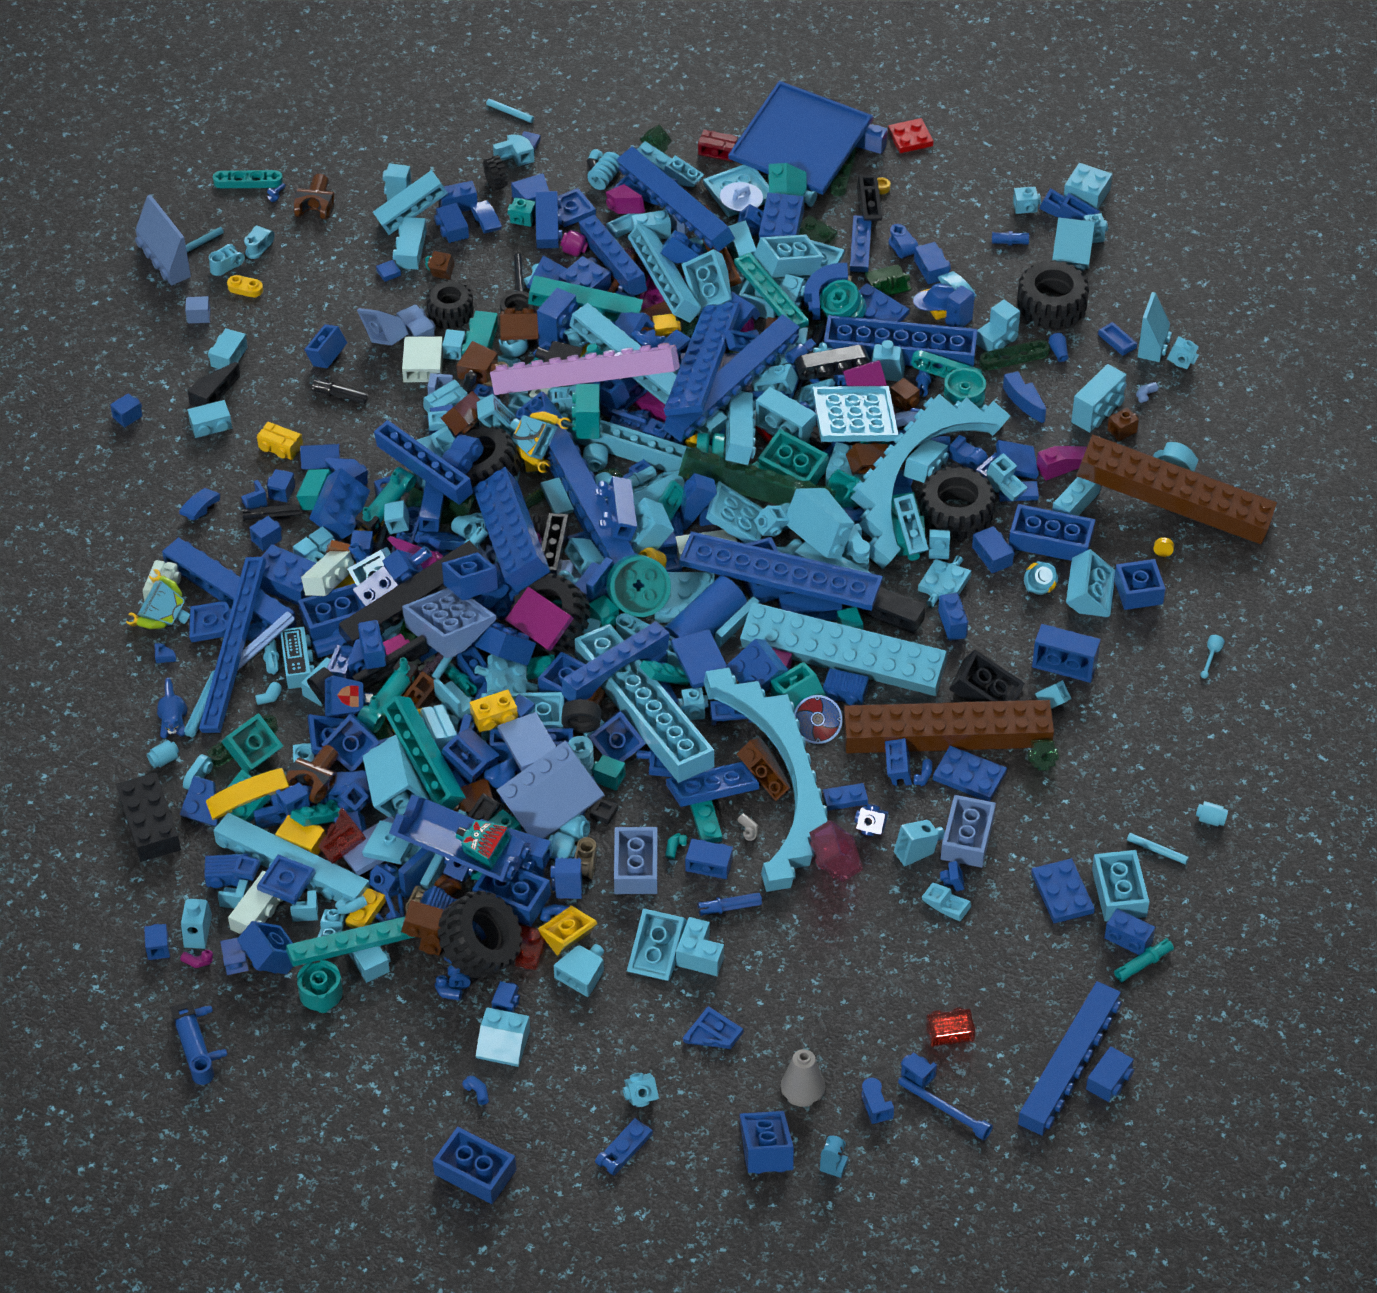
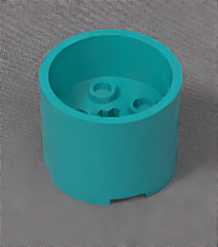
M629 555L619 560L610 570L607 578V592L614 605L623 612L635 617H646L655 614L667 603L671 592V581L668 572L658 561L645 555ZM637 580L643 583V587H639V590L633 587V583H636Z

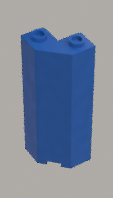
M411 795L404 814H396L389 831L391 835L502 882H509L513 879L522 862L527 860L531 852V848H529L530 842L511 835V839L493 869H488L468 857L463 851L462 840L456 839V832L459 827L470 829L476 820L418 795Z

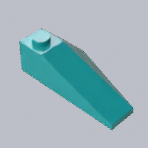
M788 163L769 164V193L803 196L807 190V172Z

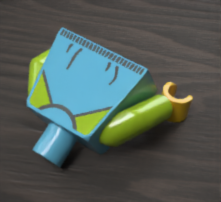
M154 569V573L158 576L155 578L149 576L154 584L137 615L134 613L128 614L134 617V621H126V623L130 626L138 625L148 629L165 628L167 625H172L175 619L185 624L190 613L181 609L185 602L182 598L181 590L175 581L161 575L158 569Z

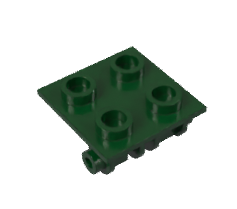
M899 264L864 273L869 284L887 296L912 290L908 283L910 276L902 272Z

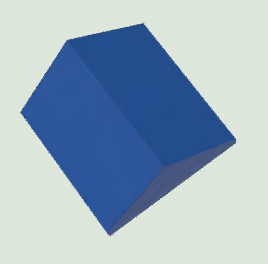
M308 715L311 751L315 756L323 747L321 744L345 719Z

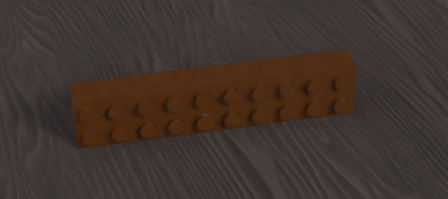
M1093 434L1077 473V477L1258 544H1262L1277 504L1275 501Z
M1050 700L844 706L843 722L846 753L886 752L885 741L903 738L906 739L909 752L947 751L949 746L960 750L1052 748L1054 729Z

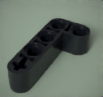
M862 345L798 356L794 361L798 376L802 380L843 374L845 370L870 363L867 351Z

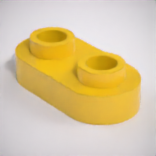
M234 275L227 280L228 290L232 293L248 297H258L263 293L262 282L257 279Z

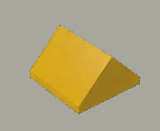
M570 906L539 927L538 930L558 956L590 934L597 925V922L575 907Z

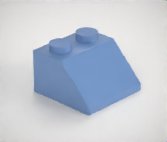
M362 308L357 310L372 343L393 345L408 335L406 324L400 317L376 310Z

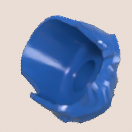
M654 329L648 332L646 330L631 332V339L638 342L641 347L651 345V348L658 347L659 344L665 341L666 337L655 336L656 331Z

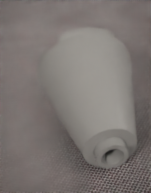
M806 1049L795 1052L781 1080L782 1094L788 1099V1102L799 1107L813 1105V1102L818 1099L820 1100L825 1092V1081L815 1055Z

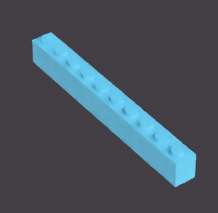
M586 303L572 314L570 327L591 344H597L599 349L604 351L614 350L615 353L621 352L625 348L640 350L639 347L641 346L638 342L631 339L623 330L619 329L611 320L603 316L589 303ZM673 372L632 378L666 405L677 375ZM718 410L715 416H710L702 427H698L695 430L699 433H708L710 439H712L715 433H719L724 429L727 416Z
M516 393L509 403L508 409L515 415V412L532 398ZM572 411L559 412L562 418L570 419V421L563 420V425L568 428L566 429L567 432H571L573 442L584 446L591 443H599L605 446L610 454L635 462L644 459L654 468L664 471L679 470L683 477L691 465L690 447L600 420V439H576V431H572V420L576 418H572Z

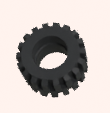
M441 281L440 284H434V287H431L426 294L428 318L438 327L443 326L445 329L452 327L454 329L457 326H463L464 323L467 324L469 319L473 317L474 308L471 289L466 287L464 283L460 284V281Z

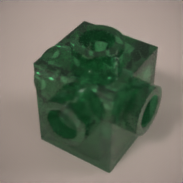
M660 124L650 128L640 138L642 143L646 141L663 153L668 150L667 146L672 142Z
M1052 739L1031 740V750H1028V761L1032 762V765L1040 771L1050 770L1051 766H1056L1055 761H1058L1059 754L1058 748H1055L1054 741Z

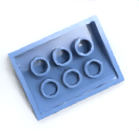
M151 194L148 195L136 227L137 237L135 241L139 248L142 247L145 256L152 260L154 268L160 270L162 278L164 280L167 279L170 285H174L191 277L185 239Z
M448 588L402 606L406 628L418 637L422 635L426 643L445 658L454 657L458 653L465 651L496 620V615L472 598L461 600Z
M566 741L559 744L497 789V792L525 831L542 839L549 837L605 796Z

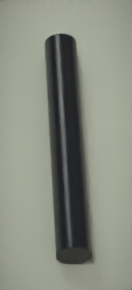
M516 253L514 255L517 291H524L521 254Z

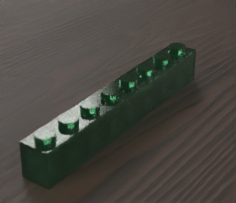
M686 447L678 476L688 479L694 473L714 479L715 485L720 481L739 494L777 505L783 503L791 504L796 489L825 488L834 499L836 491L828 486H818L810 481H801L790 475H780L773 470H763L752 464L745 465L727 461L717 454H708L697 448Z

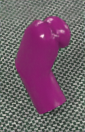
M204 950L200 956H194L185 951L181 955L180 961L194 968L204 967L212 963L213 952Z

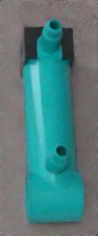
M397 467L392 473L388 484L370 506L364 507L356 516L357 528L361 531H373L374 537L381 528L380 523L384 520L385 504L397 502L405 493L410 492L416 484L417 476L402 467Z
M404 657L400 658L395 664L393 674L376 696L371 697L370 704L365 705L357 716L374 733L380 730L386 717L382 707L395 695L402 696L408 686H411L419 676L418 666L410 663Z

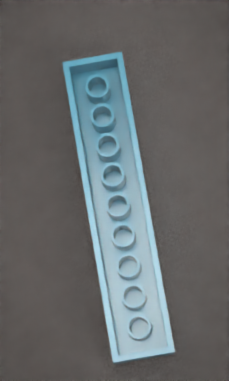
M754 602L751 603L740 637L742 647L744 648L754 639H765L771 648L792 653V660L827 669L832 668L848 673L851 672L852 674L868 676L870 680L937 696L947 663V651Z
M608 624L575 638V656L580 662L587 664L624 640L611 624ZM640 659L623 666L603 682L601 688L678 783L714 767V749L659 682L651 680L639 667L642 663Z

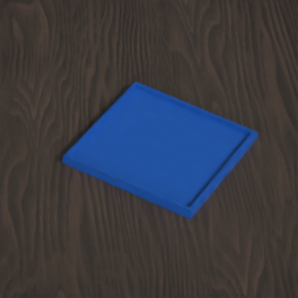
M778 81L728 154V158L769 174V164L788 163L807 172L808 190L816 191L823 195L873 120V115Z

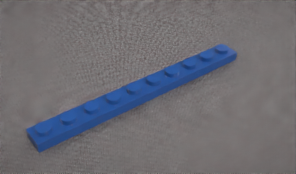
M264 557L245 558L199 727L202 733H221L267 563Z

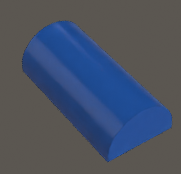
M719 576L671 620L664 629L674 638L708 629L714 637L715 633L747 603L746 597L734 582L725 576Z

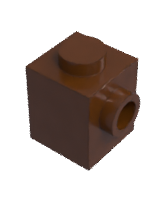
M434 251L432 257H429L428 267L432 276L451 279L455 266L452 255Z
M902 378L890 387L891 400L896 407L903 411H908L918 405L920 389L905 378Z
M1125 408L1109 416L1107 430L1118 441H1121L1137 433L1139 419L1135 413Z

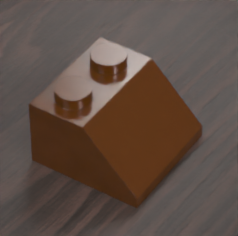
M506 308L504 311H501V340L538 339L537 310H534V308H523V311H515V308Z

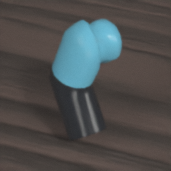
M598 149L592 150L587 159V164L591 170L596 165L597 160H600V157L603 156V153Z

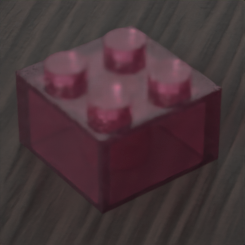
M829 820L809 832L812 840L810 844L817 857L815 861L820 869L826 870L832 877H836L842 882L863 870L854 838L844 829Z

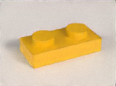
M367 888L362 896H364L368 905L350 913L345 920L346 925L353 929L370 925L386 902L384 894Z

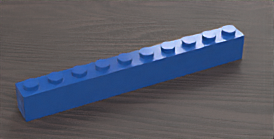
M633 146L616 159L620 165L618 169L624 176L627 174L633 184L636 183L643 192L646 190V193L652 200L655 198L660 207H665L671 216L675 215L680 224L684 223L690 232L694 231L696 237L700 241L703 239L710 249L713 247L719 252L735 239L730 228Z
M782 314L717 372L703 412L667 416L663 429L680 442L687 437L690 438L694 434L695 429L702 427L710 416H715L719 408L726 406L733 395L737 396L742 387L748 386L756 375H760L768 364H773L779 354L783 355L790 344L794 345L797 342L800 326Z

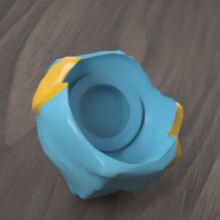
M1037 561L1031 564L1026 569L1024 575L1027 591L1038 595L1050 593L1058 582L1055 567L1045 562Z

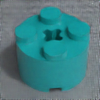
M320 960L317 963H307L299 970L297 986L300 1001L305 1007L320 1013H326L339 1003L343 995L341 975L336 965L326 960Z

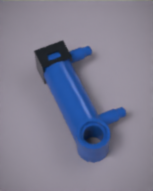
M192 1001L170 1007L193 1081L200 1085L210 1083L214 1077L212 1061L228 1055L226 1049L208 1053L197 1021V1017L213 1012L212 1006L194 1009Z

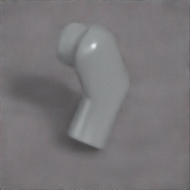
M746 814L740 815L738 822L745 827L743 836L748 841L754 840L758 835V824Z

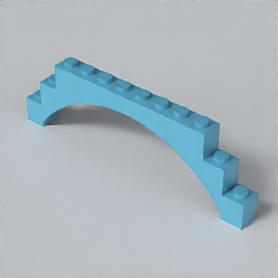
M940 394L935 399L930 397L923 405L926 409L924 411L920 409L914 416L916 421H910L904 428L905 434L900 433L894 440L896 444L894 446L890 445L884 451L886 456L884 458L880 456L873 464L876 468L874 470L870 468L863 476L866 480L864 482L859 481L853 488L855 493L850 498L865 510L860 516L863 520L859 525L872 538L869 542V558L882 569L901 549L897 545L893 531L891 500L896 476L908 454L923 442L950 432L980 431L988 432L993 436L1010 417L997 403L993 401L989 406L985 404L979 409L967 397L962 402L957 401L954 406Z
M730 668L706 671L704 686L708 699H715L732 707L755 723L776 746L789 771L795 800L793 825L780 850L770 862L763 863L761 876L766 892L791 888L793 879L796 877L794 868L810 866L811 859L814 857L813 846L829 844L830 836L833 835L832 824L827 821V808L821 802V789L816 786V773L814 770H811V758L809 753L805 751V739L799 732L800 723L794 716V704L790 702L788 694L766 697L759 681L737 684L736 677L731 674Z

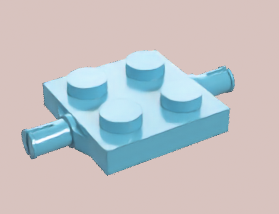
M956 556L952 563L935 559L919 583L918 591L930 595L926 602L929 607L930 605L934 607L941 595L959 593L960 595L971 577V570L959 567L963 562L961 556Z
M493 654L488 656L487 668L477 665L474 670L475 674L485 676L487 693H498L507 689L510 693H526V690L535 693L538 689L537 684L527 681V665L506 660Z

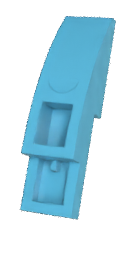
M646 141L637 148L641 154L666 175L677 179L679 185L694 187L704 177L702 172L676 155L670 158Z

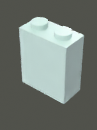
M405 337L402 366L403 382H429L430 373L442 374V337Z

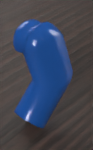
M930 759L923 760L921 775H914V785H926L932 774V761Z
M553 904L544 907L540 912V920L548 922L551 920V915H558L569 906Z
M438 976L435 988L439 996L460 1001L462 990L452 989L447 982L448 978L446 976Z
M468 1076L467 1079L463 1080L462 1085L464 1089L476 1091L478 1104L484 1105L489 1102L487 1088L482 1081L475 1076Z

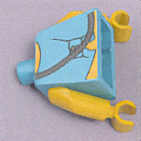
M543 411L532 413L529 417L523 415L521 420L514 419L510 427L515 430L512 440L516 443L520 457L533 466L537 465L538 470L545 473L547 471L542 468V463L549 467L551 464L548 460L540 461L538 459L542 460L556 432L557 426L555 424H559L562 429H568L562 426V421H570V419H559L558 416Z

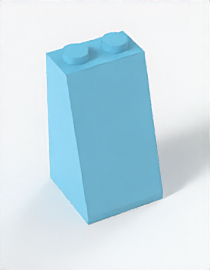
M796 489L786 515L789 519V523L786 526L826 558H841L854 522L827 489Z
M397 735L389 737L385 742L363 755L374 808L386 816H392L395 819L396 814H404L411 795H418L430 800L424 784Z

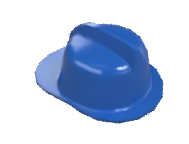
M942 283L934 284L929 290L916 294L913 303L918 309L924 311H946L947 296L954 291V288Z

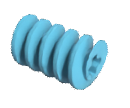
M614 152L604 153L592 170L589 171L588 181L595 189H605L619 172L618 167L620 165L616 160L620 157Z
M584 736L573 737L569 740L568 744L590 775H592L594 765L593 743Z

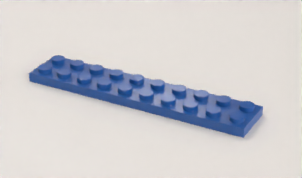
M727 302L722 305L711 304L703 307L664 408L666 416L703 412L727 347L724 332L733 330L741 309L739 302Z
M692 531L679 559L680 566L870 611L873 609L883 581V576Z

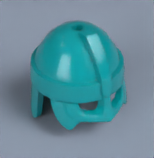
M837 469L830 476L825 489L829 491L842 509L845 507H859L850 497L855 493L853 488L861 479Z

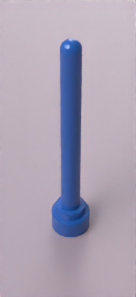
M904 1077L899 1078V1085L972 1128L975 1136L984 1141L990 1135L993 1128L992 1124L985 1120L976 1121Z

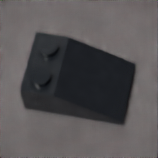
M974 650L963 659L949 690L969 702L1016 701L1024 682L977 650Z

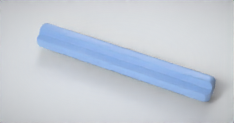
M286 612L243 650L238 670L295 621L291 613Z

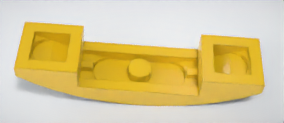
M279 768L234 784L208 798L206 803L212 820H216L227 813H232V810L263 796L274 795L278 789L283 791L289 788V784L283 768Z

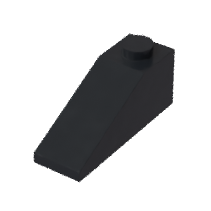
M859 175L856 189L864 221H882L877 175Z
M237 362L231 363L199 378L188 389L190 405L198 407L218 402L240 377L239 364Z

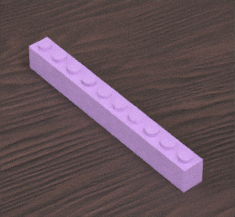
M662 343L655 348H651V345L639 347L640 350L625 348L618 353H615L614 350L603 352V355H597L594 352L585 354V357L580 358L578 355L568 356L565 360L556 357L549 359V362L535 360L528 365H525V362L515 363L513 367H507V364L499 365L490 372L494 395L674 372L680 368L676 345L669 346V343Z

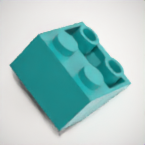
M805 662L771 680V697L788 694L790 702L794 704V709L803 699L809 696H826L817 675Z

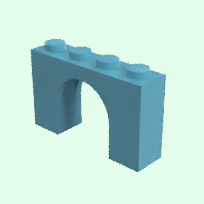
M746 220L728 226L735 239L726 248L734 250L738 257L748 253L754 256L756 247ZM697 237L689 239L693 243L700 244L703 250H705L704 253L708 252L703 240L700 241Z

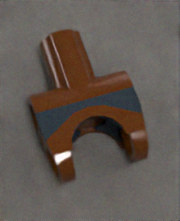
M324 174L313 176L310 189H297L294 200L295 217H301L308 210H318L321 219L327 220L334 206L335 194L334 191H326L329 180Z
M325 745L312 762L300 757L297 758L286 774L289 786L299 782L302 786H311L312 790L309 800L316 804L321 802L336 783L337 773L329 769L339 757L338 752L333 747Z

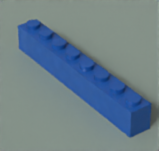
M179 537L162 551L165 563H176L178 571L181 572L183 577L221 602H226L232 608L240 577L233 570H228L219 561L211 559L205 552L197 550L191 543L185 542ZM259 589L251 621L261 623L268 629L286 612L291 613L295 618V612L290 607L282 605L276 598H271L265 594L262 589ZM296 619L286 629L294 628L296 626ZM279 634L276 638L281 639V634Z
M1098 981L1095 983L1019 1113L1018 1125L1042 1136L1046 1129H1051L1055 1121L1054 1115L1056 1111L1060 1113L1065 1103L1063 1099L1066 1095L1070 1096L1075 1085L1073 1083L1076 1078L1080 1079L1084 1070V1063H1089L1094 1052L1092 1049L1095 1045L1099 1046L1103 1038V1030L1109 1029L1113 1013L1117 1014L1122 1004L1119 1001L1120 991Z

